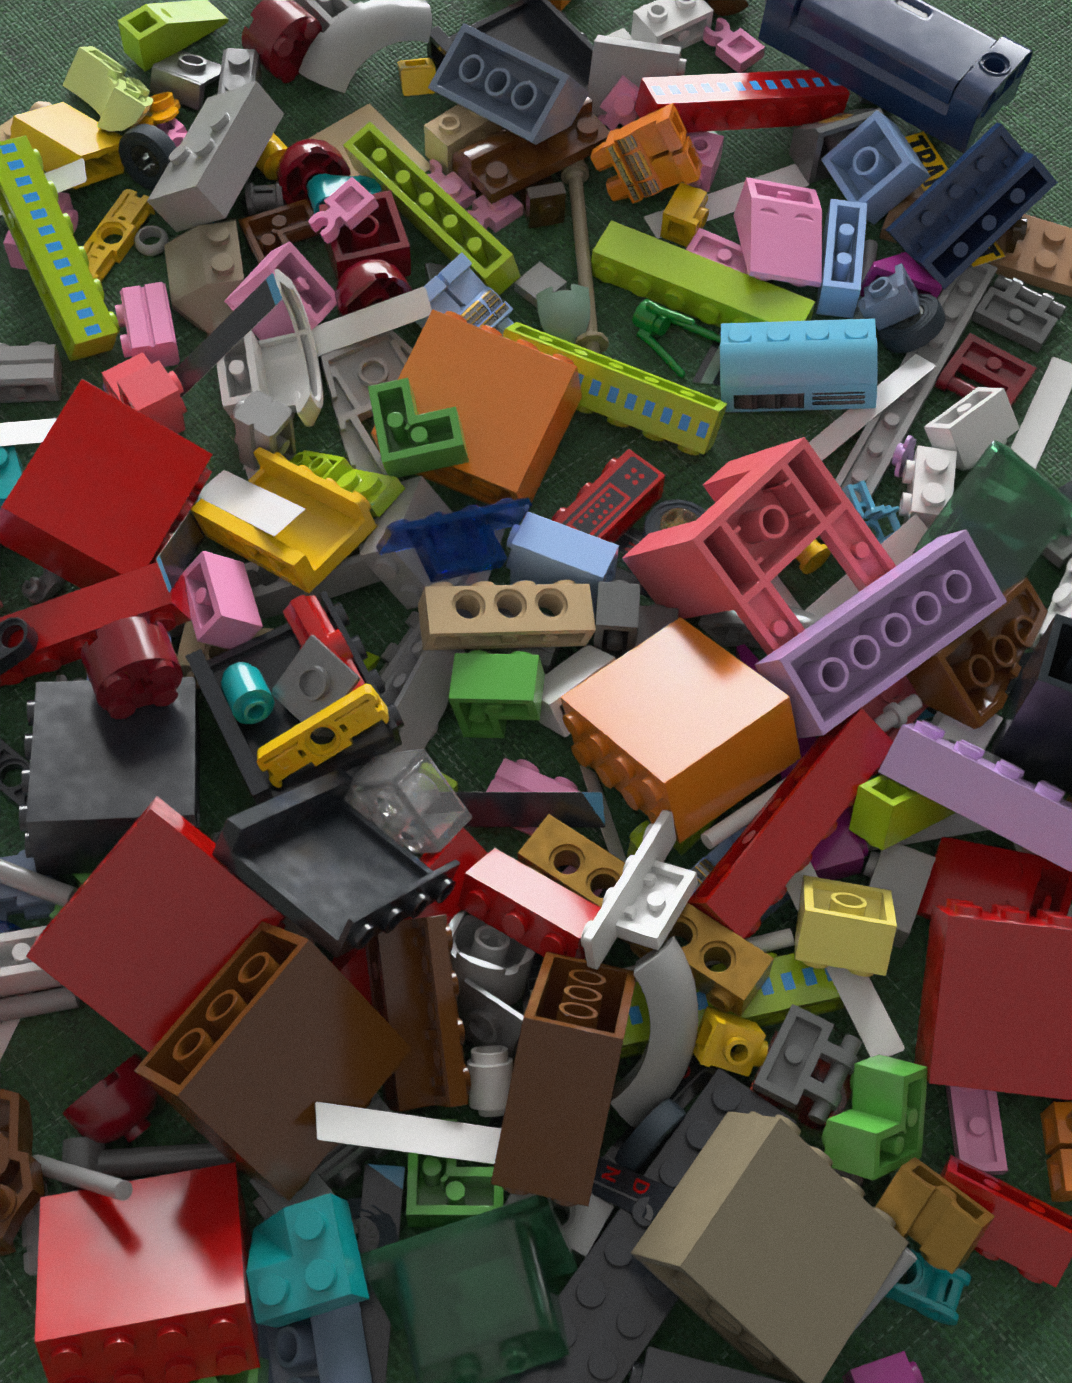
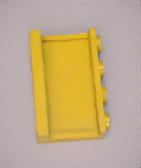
M258 447L253 454L260 465V469L248 482L305 508L300 515L274 537L202 498L192 506L191 512L206 537L301 590L310 593L377 528L370 513L371 505L359 492L353 491L351 493L341 488L333 479H323L315 475L307 466H297L289 462L279 452L273 454Z

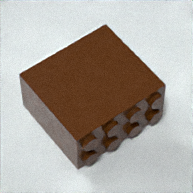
M262 921L134 1072L231 1163L236 1162L237 1168L243 1174L290 1201L296 1192L308 1183L310 1175L324 1157L339 1144L317 1139L315 1103L323 1102L367 1109L372 1097L387 1078L398 1070L401 1061L412 1047L310 939Z
M546 952L523 1017L491 1179L492 1185L501 1186L505 1191L515 1195L531 1193L549 1197L553 1202L563 1206H576L579 1204L589 1207L636 981L633 970L600 964L598 969L587 966L586 960Z

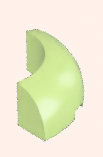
M93 46L79 47L62 86L87 102L100 115L101 118L97 127L107 131L126 130L139 123L150 110L153 103V98L148 97L150 91L140 80L124 76L126 68Z

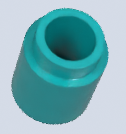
M238 662L230 665L224 671L221 690L234 718L243 724H255L267 718L273 711L275 702L260 670L249 663Z

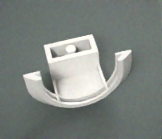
M279 269L274 270L276 282L295 333L259 341L252 330L244 336L217 363L222 405L231 418L235 405L240 400H245L252 391L259 390L271 397L273 403L278 401L291 408L292 412L297 411L304 425L312 427L323 406V385L315 342L297 289L291 279Z

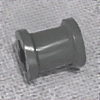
M278 181L274 185L254 186L252 182H246L245 197L249 216H253L259 211H269L286 205V201L282 196V186H279Z

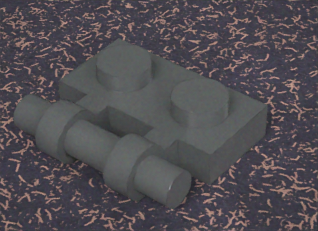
M1000 274L994 286L989 288L975 309L972 321L1039 353L1053 331L1057 320H1060L1067 306L1054 301L1055 296L1044 292L1042 295L1025 287V282L1016 277L1011 280Z
M792 1004L752 1089L795 1110L803 1094L814 1102L808 1118L817 1124L824 1125L830 1112L836 1111L842 1100V1095L839 1092L847 1075L854 1073L855 1063L859 1062L856 1055L862 1042L857 1037L849 1034L844 1036L840 1047L827 1041L834 1024ZM819 1058L830 1065L823 1083L810 1077Z

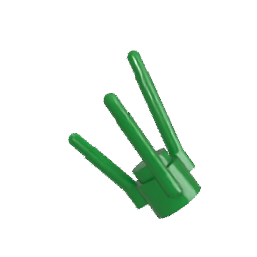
M650 299L643 300L633 315L632 323L639 328L636 336L645 341L680 378L685 377V371L653 336L656 334L659 336L664 335L672 323L707 339L721 343V335L696 325L693 318L664 308Z

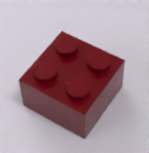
M391 190L372 194L379 207L355 228L350 230L344 224L334 241L328 244L324 241L337 283L346 269L366 259H381L395 265L404 277L411 275L410 245ZM326 204L318 205L319 212L328 209Z

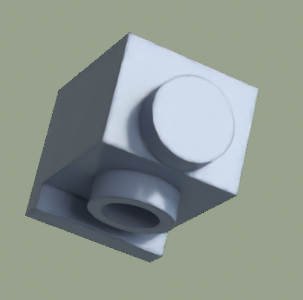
M902 263L895 266L894 274L888 277H880L869 286L864 287V297L858 299V305L865 319L875 318V325L878 331L920 312L918 290Z

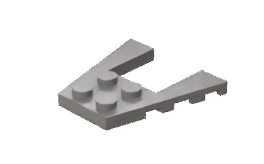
M393 330L321 356V365L347 461L353 469L384 475L388 474L383 466L381 455L361 421L373 416L368 386L397 380L412 351V348Z

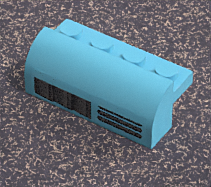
M875 318L721 324L720 386L721 401L728 403L725 412L876 408L877 338Z

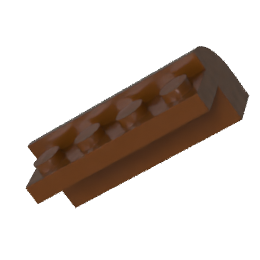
M587 97L570 127L537 145L503 128L456 151L452 157V172L454 171L471 190L476 192V198L484 195L493 204L590 156L594 148L606 142L610 131L592 112L593 101Z
M446 915L403 920L393 931L388 934L382 932L376 935L365 946L372 1006L412 1047L401 1061L398 1070L389 1076L382 1085L384 1102L390 1110L404 1111L433 1105L456 1107L468 1104L471 1077L464 1061L463 1044L465 1041V1030L458 1014L457 997L459 994V983L452 966L450 952L453 948V936L447 924Z

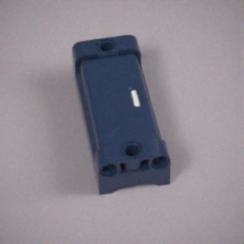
M765 0L766 5L758 37L759 40L962 153H965L972 146L981 130L1003 106L1007 107L1015 98L1024 71L1033 54L1032 50L1006 36H1002L997 41L923 0Z

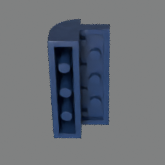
M996 123L885 230L902 250L942 285V289L945 290L1058 182L1036 155L1025 152L1001 123Z

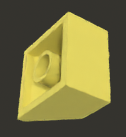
M803 875L794 940L795 960L802 961L807 966L818 969L827 968L828 966L844 968L852 974L862 977H869L873 974L886 976L897 928L891 890Z

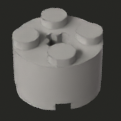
M466 911L458 913L449 923V927L453 936V948L450 954L453 971L458 978L459 993L464 980L468 978L508 1006L516 1003L525 993L536 952L473 915L465 916Z

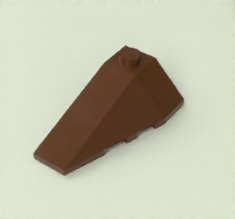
M1028 578L1020 580L1002 593L1007 601L1005 604L906 675L923 704L972 729L982 727L1004 706L1008 698L1005 691L1011 679L1017 678L1022 668L1019 665L1025 649L1032 647L1048 613Z

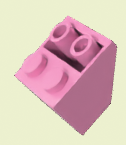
M290 241L272 250L224 301L234 311L270 274L273 273L275 276L274 270L279 269L292 280L297 289L311 330L337 305L333 288ZM283 300L252 329V332L260 340L295 333Z

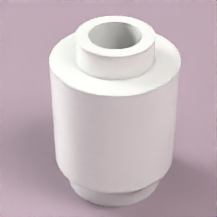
M502 1045L475 1047L471 1049V1059L467 1061L471 1077L469 1107L478 1110L479 1115L483 1117L502 1116L505 1113L511 1083L513 1059L508 1056V1048Z

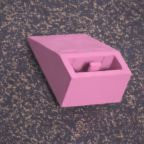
M746 177L733 216L748 275L762 281H770L772 279L789 282L798 287H805L806 285L820 287L822 283V208L816 190Z

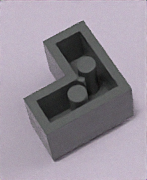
M623 580L599 581L595 612L596 630L593 636V646L618 659L677 620L678 609L667 608L660 604L639 606L640 584H629Z

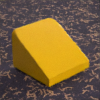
M420 58L397 62L404 96L435 93L428 88L436 74L432 59Z

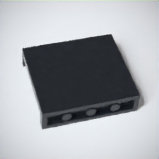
M519 0L470 25L570 75L588 91L593 45L589 42L587 36L583 32H579L568 21L567 16L562 11H559L549 0ZM439 26L431 29L429 42L427 43V58L432 59L437 68L441 65L458 34L457 32L448 37Z
M321 592L320 596L324 605L322 608L325 610L334 630L339 629L346 640L355 660L354 665L364 683L370 684L383 700L380 694L386 692L384 684L376 669L367 670L363 660L367 659L368 655L358 635L350 638L345 627L351 624L342 604L338 602L333 605L327 592ZM288 623L209 660H206L201 649L185 656L257 805L340 768L345 772L402 745L398 729L403 727L404 723L395 704L391 703L387 705L389 714L387 724L383 719L352 737L351 746L316 767L312 762L282 779V787L277 788L273 786L269 781L268 771L262 772L257 765V750L298 725L301 721L273 696L274 708L267 718L255 724L240 723L234 718L222 693L221 681L224 671L230 665L246 662L260 670L272 693L273 687L298 654L299 648H301ZM313 733L310 735L311 740L317 744L330 743L335 737V734L332 737L315 736Z
M341 768L227 818L212 853L214 857L336 958L354 948L357 950L364 948L373 937L382 932L385 934L390 933L401 921L409 916L416 918L430 904L434 902L442 903L455 887L456 882L452 879L461 864L455 859L433 871L344 800L354 778Z

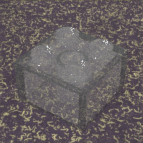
M424 748L375 755L353 776V782L347 792L352 807L411 854L440 852L473 818Z

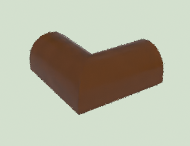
M308 198L238 220L241 231L258 265L272 250L289 241L295 244L321 235V229L315 233L308 222L314 215Z

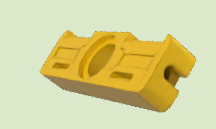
M131 189L124 190L84 244L83 248L89 260L88 269L93 279L97 278L101 283L115 262L120 264L135 243L136 233L150 213L155 215V209L147 201L149 196L143 195L139 198L136 191ZM111 234L122 236V239L117 243L109 244L104 242V239Z
M364 684L261 746L257 750V765L262 772L267 770L269 781L273 786L280 788L282 787V779L311 762L316 767L351 746L352 737L383 719L387 724L389 721L388 708L370 684ZM320 727L329 728L335 733L334 739L327 744L315 743L311 740L310 735L315 729Z

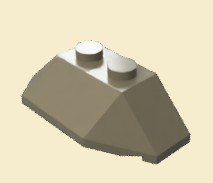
M236 217L197 225L164 245L172 308L194 326L206 332L207 336L233 312L224 301L245 279Z

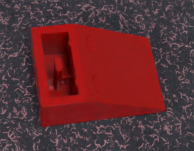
M941 837L934 856L936 858L917 911V915L931 920L932 904L945 906L946 899L951 898L972 901L975 906L983 907L985 911H991L992 904H1004L1019 907V911L1029 912V916H1036L1037 909L1064 912L1065 916H1067L1072 901V872L1039 855Z

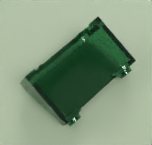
M994 440L922 536L913 554L937 537L967 529L1003 593L1026 577L1052 539L1058 540L1061 535L1068 537L1072 533V501L1012 448Z

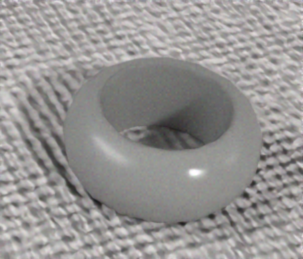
M150 225L141 228L136 233L134 242L136 249L141 254L152 257L165 251L164 245L169 242V239L164 229ZM149 237L160 238L156 244H143L144 240Z

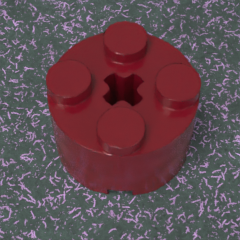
M263 0L250 14L254 18L250 28L248 29L244 26L242 46L243 49H255L259 54L260 65L282 82L289 83L295 76L300 74L298 71L303 58L317 35L323 32L322 26L318 19L294 0Z
M128 617L111 622L96 631L98 639L90 647L86 641L81 649V659L96 700L103 709L109 711L113 719H125L131 716L136 708L150 704L159 707L167 706L178 698L177 688L181 684L183 671L164 625L156 621L157 626L148 624L145 617Z

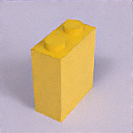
M61 102L13 116L10 139L26 135L32 149L36 148L39 151L44 171L49 172L79 159H84L87 181L72 188L78 189L124 172V166L121 163L118 151L119 142L123 136L114 131H107L97 127V121L68 104Z

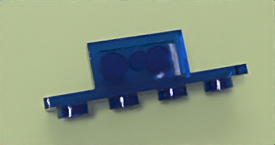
M505 498L493 505L483 507L470 505L458 512L448 514L435 512L424 519L414 521L400 519L386 527L385 533L379 540L376 548L380 555L414 548L431 583L501 568L507 557L494 531L519 524L527 511L532 507V503L529 498L517 500Z

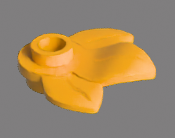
M162 92L151 96L150 98H153V103L150 110L136 125L145 123L157 126V124H164L173 120L178 115V109L181 107L179 100L174 99L172 92Z

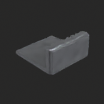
M181 50L153 65L150 93L172 92L174 99H178L180 104L201 110L205 86L220 78L221 65Z
M310 635L273 687L271 694L299 721L303 722L349 694L361 678L314 635ZM326 727L317 728L312 732L315 736L332 737L335 734Z
M466 978L457 998L458 1014L464 1025L465 1039L476 1047L483 1045L505 1046L508 1048V1056L513 1059L517 1052L524 1016Z

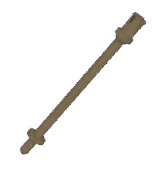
M584 159L560 170L562 181L569 185L578 285L589 288L591 305L590 320L586 333L579 335L575 340V344L600 354L607 350L609 342L603 333L598 332L583 188V183L589 178V167L584 163Z

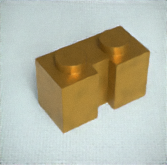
M916 1157L900 1167L875 1208L884 1211L896 1222L894 1229L906 1239L909 1235L922 1245L919 1250H921L922 1257L930 1265L940 1270H947L951 1274L966 1262L995 1218L993 1214Z

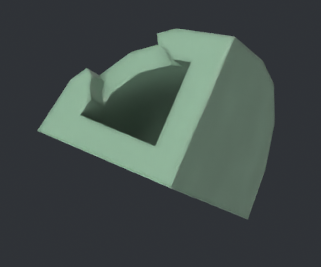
M571 284V290L553 292V287H548L536 294L538 315L545 333L575 344L576 338L586 333L589 324L591 307L589 288Z

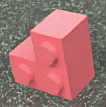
M142 352L102 372L106 393L177 434L185 430L183 414L187 412V409L180 397V394L184 392L182 384L173 371L167 373L159 360L151 364Z

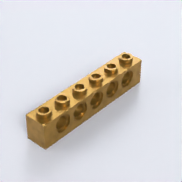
M550 814L547 815L518 852L519 862L602 908L603 898L597 897L593 892L597 889L615 887L623 874L625 862ZM563 865H570L576 868L577 871L572 874H563L556 869ZM687 903L665 941L673 936L686 939L689 944L681 948L690 965L696 989L704 993L707 1000L722 1012L731 1011L741 1017L769 977L774 958ZM621 939L630 945L631 950L639 958L653 950L652 948ZM719 961L727 969L723 972H713L706 967L705 963Z

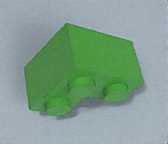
M408 378L368 386L381 459L389 476L399 478L469 462L463 428L456 406L418 414L415 395Z
M474 650L469 653H455L448 699L463 737L505 738L507 720H540L545 674L539 655H532L524 651H515L510 654H490L482 650Z
M880 1054L855 1063L854 1073H852L850 1079V1088L853 1092L852 1109L828 1118L822 1135V1143L825 1147L824 1153L833 1161L831 1168L875 1180L900 1168L914 1157L917 1159L922 1158L928 1067Z
M440 1119L457 1122V1119ZM408 1152L406 1208L408 1227L478 1228L497 1221L499 1227L503 1228V1188L491 1184L494 1167H457V1159Z

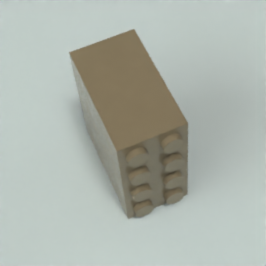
M728 1111L631 1254L761 1374L788 1383H821L907 1246L908 1241L894 1229L896 1222L884 1211L872 1207L863 1199L865 1193L860 1186L848 1178L841 1177L831 1168L833 1161L827 1154L816 1147L809 1146L799 1136L801 1133L800 1128L790 1119L782 1115H776L775 1117L762 1116L753 1111L749 1114Z

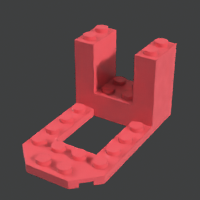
M805 437L727 462L703 484L715 502L696 521L649 533L622 557L623 561L656 604L664 605L667 608H677L678 618L681 617L682 619L734 610L767 656L805 630L771 581L818 536L823 540L859 592L896 567ZM904 676L861 708L874 720L883 714L884 707L891 702L899 703L911 694H918L907 676ZM923 704L921 709L907 717L906 724L913 723L928 706ZM892 727L885 733L894 742L900 728Z

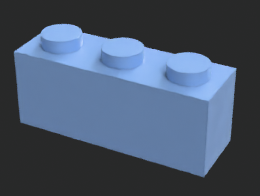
M838 199L830 200L823 233L822 283L818 287L816 314L852 319L854 317L861 291L868 203Z

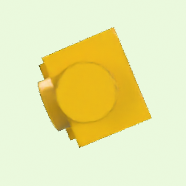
M681 182L663 211L660 237L688 247L698 229H703L708 219L709 209L705 208L708 202L707 192Z
M707 1006L698 1026L693 1053L701 1065L708 1067L713 1065L749 1077L753 1066L761 1067L768 1053V1042L764 1040L766 1035L756 1022ZM737 1045L735 1052H731L732 1047Z

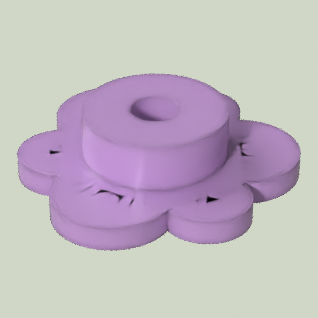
M911 435L907 436L904 444L899 443L894 451L892 465L896 466V477H902L906 460H913L916 439Z

